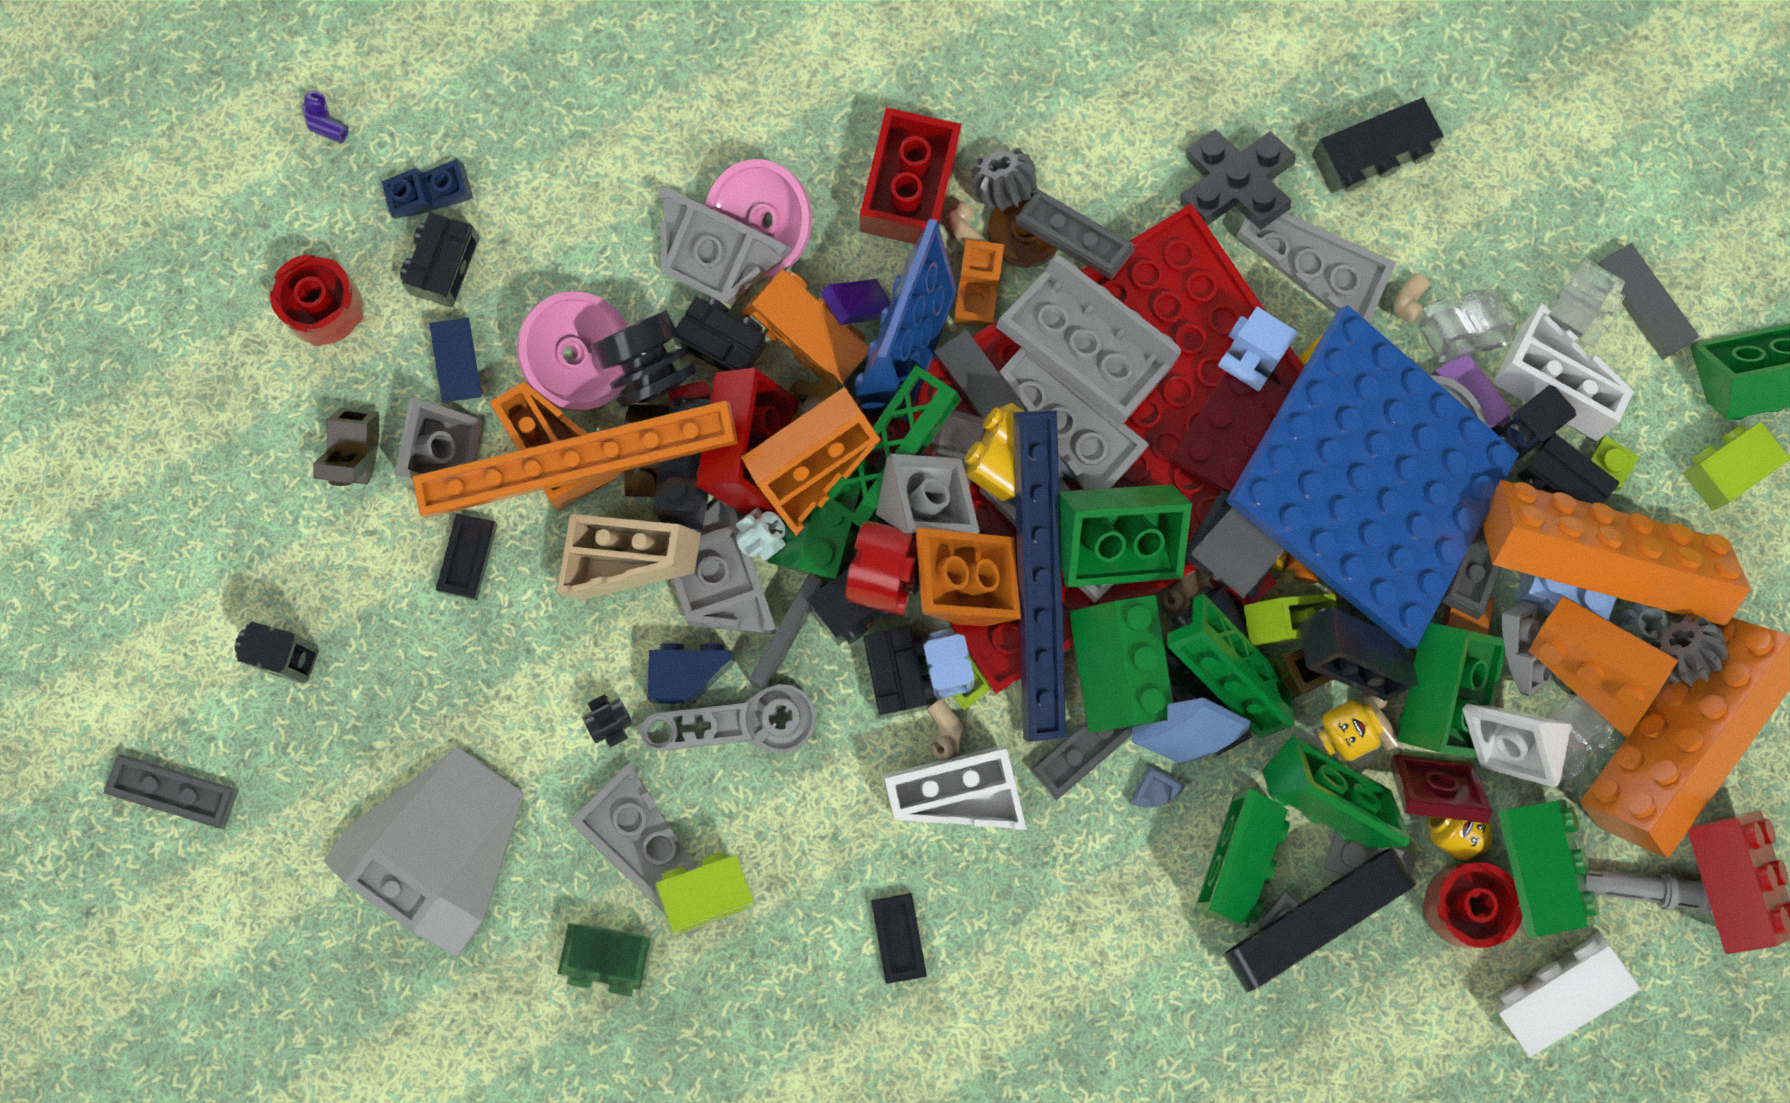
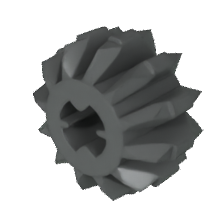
M1004 147L1000 152L995 153L991 151L990 156L979 158L978 165L971 169L972 188L975 197L978 198L980 203L985 204L988 210L999 207L1003 212L1011 205L1018 208V203L1021 200H1030L1031 192L1037 189L1034 162L1030 159L1029 154H1023L1021 148L1009 151L1007 147Z
M1687 614L1680 623L1670 620V627L1667 630H1656L1658 640L1653 641L1650 645L1678 660L1668 677V680L1674 684L1684 681V683L1692 687L1699 678L1709 682V673L1712 671H1723L1721 661L1729 658L1726 642L1724 641L1726 638L1721 630L1712 625L1704 616L1695 620Z

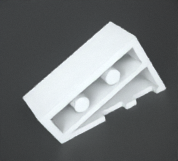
M1541 303L1521 325L1492 384L1525 402H1528L1548 385L1555 386L1576 410L1577 416L1570 420L1567 425L1598 441L1620 422L1634 391L1598 356L1592 359L1575 342L1578 337L1570 329L1564 332L1548 316L1551 311Z
M1002 745L882 774L894 820L1027 830L1008 751Z
M1598 931L1558 961L1549 963L1536 973V976L1523 986L1516 984L1500 995L1502 1001L1496 1004L1501 1018L1528 1056L1531 1057L1639 992L1641 988L1602 933Z

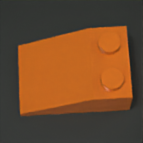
M930 528L916 529L922 614L957 625L991 626L1021 619L1014 537Z

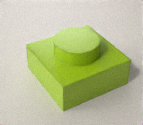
M1604 436L1598 441L1589 459L1619 481L1618 486L1614 490L1616 492L1622 488L1640 456L1609 437Z

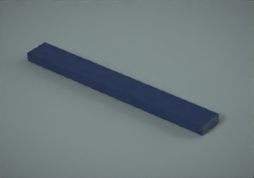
M1057 410L1013 412L1018 590L1021 613L1019 626L1023 740L1028 742L1066 738Z

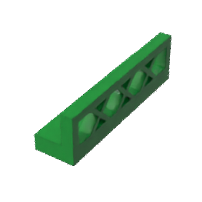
M915 365L873 426L878 437L882 434L883 443L876 444L870 452L885 449L887 460V457L891 454L890 448L899 446L894 454L922 456L960 402L961 398L957 391ZM919 379L938 390L929 404L912 407L910 392ZM905 400L907 408L898 410ZM922 412L915 423L914 414ZM908 415L911 430L903 439L889 441L887 425L891 419ZM862 460L847 479L842 476L827 493L829 499L825 504L860 528L864 521L877 522L880 517L876 515L885 468L881 473L866 475ZM859 469L860 477L852 478L856 470ZM876 480L868 491L867 482ZM861 483L863 500L853 513L837 502L836 499L845 486Z
M1205 594L1193 598V623L1168 633L1167 646L1233 713L1250 720V730L1259 739L1295 726V699L1292 700L1277 669Z

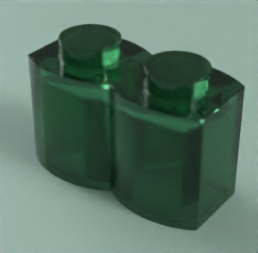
M568 923L557 974L568 976L566 982L568 985L591 988L592 982L595 981L609 984L607 991L609 993L633 996L634 989H645L655 938L586 924Z

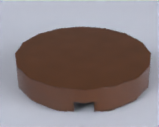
M1021 200L1018 203V208L1011 205L1003 212L999 207H996L990 214L987 231L989 242L1004 244L1002 260L1011 266L1021 268L1041 266L1052 259L1059 250L1016 225L1015 217L1029 200Z

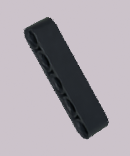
M1393 847L1388 848L1228 949L1223 956L1245 992H1251L1412 889L1417 883Z

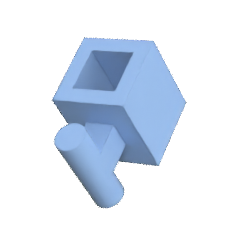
M1256 307L1249 319L1241 316L1228 336L1234 339V342L1221 359L1218 367L1259 392L1298 332L1261 308Z

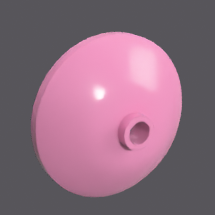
M745 160L725 170L709 191L705 203L706 206L793 247L791 252L762 278L772 277L781 269L786 271L800 258L810 238L812 210L804 186L789 169L769 160ZM768 214H771L773 217V223L770 227L766 223Z
M578 291L552 295L538 303L528 313L521 325L517 339V357L521 372L528 385L555 407L570 411H586L603 406L617 397L626 386L611 389L609 385L624 372L621 366L602 369L591 345L627 328L628 325L612 305L595 295ZM565 348L572 351V362L564 358L563 351Z

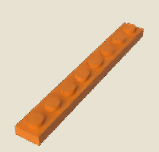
M722 401L412 477L419 516L428 518L738 444L730 403Z

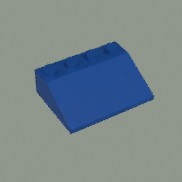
M929 219L906 260L902 274L896 276L893 283L891 303L889 307L883 309L881 314V329L876 340H872L868 349L867 366L864 373H860L857 377L855 395L859 398L863 411L866 414L881 416L915 365L928 372L934 351L936 350L957 292L937 220ZM921 379L917 381L910 392L912 407H915L924 383ZM905 400L898 410L907 408ZM908 415L892 418L909 422Z

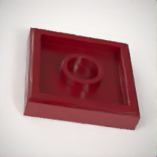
M1393 754L1390 768L1405 814L1489 824L1492 809L1473 763Z

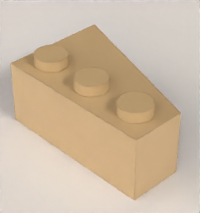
M570 514L557 594L581 601L695 573L701 533L680 524Z

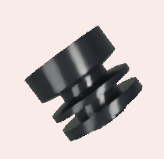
M667 310L646 318L591 345L602 369L621 366L624 372L609 384L611 389H616L628 383L632 390L616 398L621 408L631 404H644L677 389L683 381L697 372L693 363H688L676 369L673 365V362L686 356L688 352L686 348L667 352L664 344L678 334Z

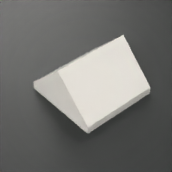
M1466 704L1464 706V716L1481 768L1555 788L1558 786L1561 780L1572 724L1497 706Z

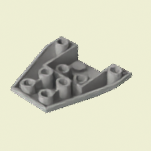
M456 747L352 823L323 861L345 884L410 931L458 957L485 919L525 793L467 752Z

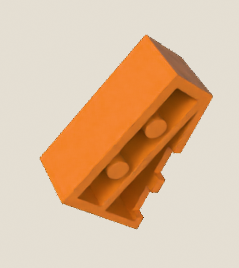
M781 269L767 279L738 315L749 318L752 315L769 330L765 335L770 340L776 343L779 339L795 354L794 358L820 379L823 380L830 372L843 384L868 354L869 347L864 343L866 341L865 336L850 324L847 327L839 325L824 299L819 298L816 300L805 290L808 286L799 275L792 271L787 273Z
M524 381L489 402L519 451L589 434L567 418L563 412ZM624 471L543 491L559 513L622 475Z
M843 387L741 458L757 486L797 536L804 528L802 521L816 505L822 507L827 502L829 490L842 476L846 479L880 441V438L846 388Z
M1564 596L1559 600L1528 650L1625 738H1628L1678 662L1677 659Z

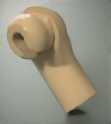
M960 201L953 210H949L947 216L956 239L964 246L966 239L989 242L967 223L974 216V210L965 202Z
M1415 273L1397 293L1394 303V314L1398 319L1404 318L1406 322L1413 323L1419 318L1423 308L1416 301L1430 286V282L1426 277Z
M1197 570L1178 581L1169 592H1166L1163 597V605L1169 612L1177 614L1183 608L1192 605L1189 601L1190 597L1201 589Z
M1361 694L1359 702L1362 705L1370 704L1385 731L1379 735L1382 747L1385 750L1395 748L1400 743L1397 741L1399 733L1381 711L1387 705V700H1381L1370 694Z
M941 698L932 704L927 711L939 726L935 742L932 745V752L938 759L945 760L955 757L960 751L964 727L946 701Z

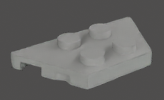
M661 186L659 190V198L664 199V222H660V238L663 242V249L660 253L661 272L725 304L732 305L782 261L793 248L673 189Z
M718 500L705 512L703 530L692 529L701 533L695 573L673 578L689 626L773 635L777 630L752 558L744 554L737 544L736 537L741 530L736 526V523L739 521L735 509Z

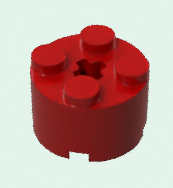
M305 254L287 261L277 271L274 277L276 281L273 290H270L272 309L277 317L301 340L314 346L332 344L347 337L362 321L363 302L360 291L336 261Z
M864 521L855 548L858 549L855 561L850 564L846 586V600L857 605L904 616L910 591L914 590L919 567L914 566L915 558H918L916 533H903L894 526Z
M1473 862L1448 866L1432 878L1425 892L1423 907L1425 919L1441 939L1454 946L1489 948L1502 944L1516 933L1523 916L1513 878L1503 869L1493 864ZM1470 898H1474L1472 905L1477 908L1476 913H1471Z

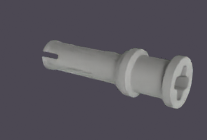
M1589 868V873L1584 874L1587 891L1593 890L1595 895L1657 903L1663 910L1669 911L1675 907L1693 909L1699 915H1709L1712 911L1702 878H1699L1698 881L1680 879L1673 873H1664L1659 877H1648Z

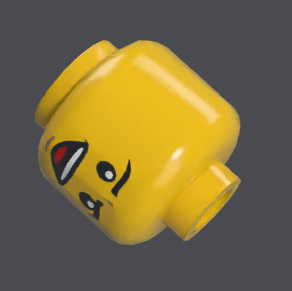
M1352 699L1323 714L1322 724L1325 730L1319 732L1318 735L1329 755L1338 752L1343 760L1350 762L1377 749L1381 744L1379 735L1385 731L1369 703L1362 705L1359 701Z
M1430 816L1428 818L1427 826L1431 842L1460 861L1470 860L1477 855L1484 854L1491 845V821L1487 824Z

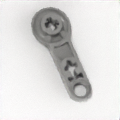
M777 684L763 689L740 704L652 714L643 721L640 734L646 746L656 751L746 742L770 752L787 753L799 749L809 740L815 729L816 712L813 702L804 691L792 685ZM781 707L786 708L785 712L787 714L792 712L793 720L787 721L786 729L782 730L777 729L779 727L777 723L771 724V717L776 716L778 708ZM698 717H702L706 723L711 724V729L704 732V738L699 739L698 734L695 732H684L682 734L685 741L678 742L680 729L676 719L683 718L681 725L684 727L696 725ZM666 721L671 727V736L666 742L656 744L650 739V728L655 722Z

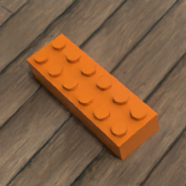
M1500 480L1494 495L1491 497L1489 511L1482 523L1492 565L1685 616L1688 614L1696 619L1704 616L1711 623L1727 626L1751 590L1730 541L1721 535L1714 533L1707 535L1695 532L1677 523L1665 524L1651 520L1640 513L1628 514L1620 512L1602 503L1590 504L1575 500L1565 493L1557 492L1553 494L1545 492L1523 482L1515 484Z
M1733 617L1727 626L1712 623V625L1721 630L1726 638L1724 641L1726 642L1729 658L1721 661L1723 671H1712L1709 673V682L1699 678L1692 687L1684 683V681L1678 684H1674L1670 680L1667 682L1629 737L1625 739L1580 801V804L1598 828L1667 859L1670 857L1790 690L1789 634Z

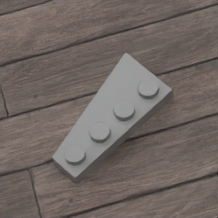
M1284 213L1262 230L1257 228L1245 216L1236 236L1334 313L1339 308L1349 305L1368 323H1370L1396 265L1395 261L1288 213Z
M1022 347L999 372L1026 411L1057 410L1058 455L1074 475L1076 482L1082 490L1113 488L1147 449L1149 444L1125 424L1121 425Z
M630 762L570 821L571 825L662 912L663 910L656 892V883L663 880L661 874L681 866H685L687 871L696 869L671 827L668 826L649 792L646 791ZM700 927L684 933L691 938Z

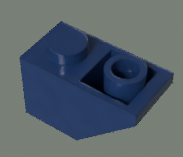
M663 643L660 644V650H649L647 699L652 704H693L734 665L732 651L725 650V645L716 643L701 644L700 650H684L683 644Z

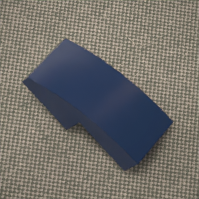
M458 159L425 172L413 168L381 181L390 215L393 218L419 215L473 199L464 163Z
M469 317L429 322L442 403L481 398L482 393Z

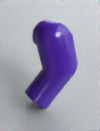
M318 91L306 93L302 104V111L307 128L315 134L340 144L344 143L349 133V127L330 118L326 99L322 93Z

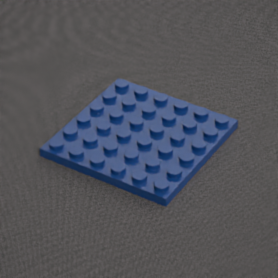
M1347 305L1337 310L1226 502L1406 649L1416 648L1489 511L1490 500L1495 493L1500 480L1505 481L1519 453Z

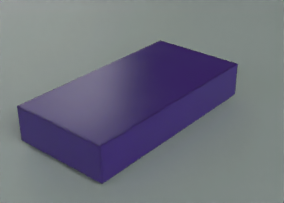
M877 279L829 284L821 292L839 325L880 320L883 309L889 307L891 303Z

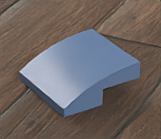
M1205 698L1168 704L1167 721L1133 726L1132 743L1181 764L1206 757L1230 745L1250 729V720Z

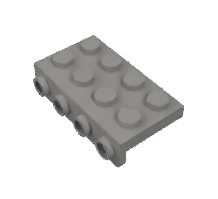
M1059 255L1054 256L1050 260L1043 274L999 318L996 325L997 329L1121 425L1126 422L1166 376L1181 354L1180 347L1168 335L1161 333L1145 321L1138 312L1128 308L1111 295L1105 287L1098 285L1081 272L1075 264Z

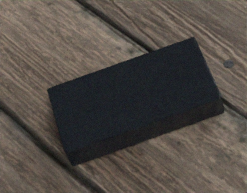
M456 513L436 586L437 592L478 600L498 525L495 521Z
M912 893L871 900L886 984L927 977Z

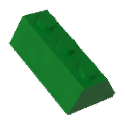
M1790 324L1691 343V352L1706 401L1726 420H1741L1746 416L1765 412H1779L1785 408H1790Z
M863 460L865 474H873L875 466L868 460ZM859 469L856 470L852 478L860 477ZM871 481L867 482L868 490H869V486H870ZM861 483L845 486L836 499L837 502L853 513L863 500ZM824 504L822 507L816 505L802 521L804 528L796 536L783 518L780 517L785 526V535L781 539L784 540L786 546L768 559L769 564L807 574L810 573L814 576L834 580L849 569L858 536V526L827 504Z
M1170 484L1059 491L1061 567L1067 587L1183 578L1192 503L1175 486Z
M1156 595L1112 601L1069 611L1088 733L1167 721L1168 704L1173 703Z
M1429 623L1416 647L1414 670L1418 685L1408 689L1404 711L1398 720L1399 734L1397 741L1439 753L1477 758L1463 708L1466 704L1494 706L1505 656L1504 638Z
M1294 735L1289 738L1262 769L1267 792L1276 803L1282 806L1290 805L1301 811L1309 821L1314 824L1322 823L1330 827L1347 842L1355 841L1368 849L1404 847L1411 841L1391 789Z
M1250 788L1233 794L1194 911L1240 929H1249L1251 922L1255 924L1258 921L1264 903L1262 899H1259L1263 884L1271 882L1277 865V861L1272 859L1277 843L1282 845L1288 834L1290 822L1285 820L1288 812L1287 808Z
M1563 799L1498 811L1527 938L1586 928L1595 924L1594 916L1599 915V907L1594 891H1587L1584 874L1589 873V866L1584 849H1577L1573 832L1579 831V825L1574 808L1567 807L1566 800Z

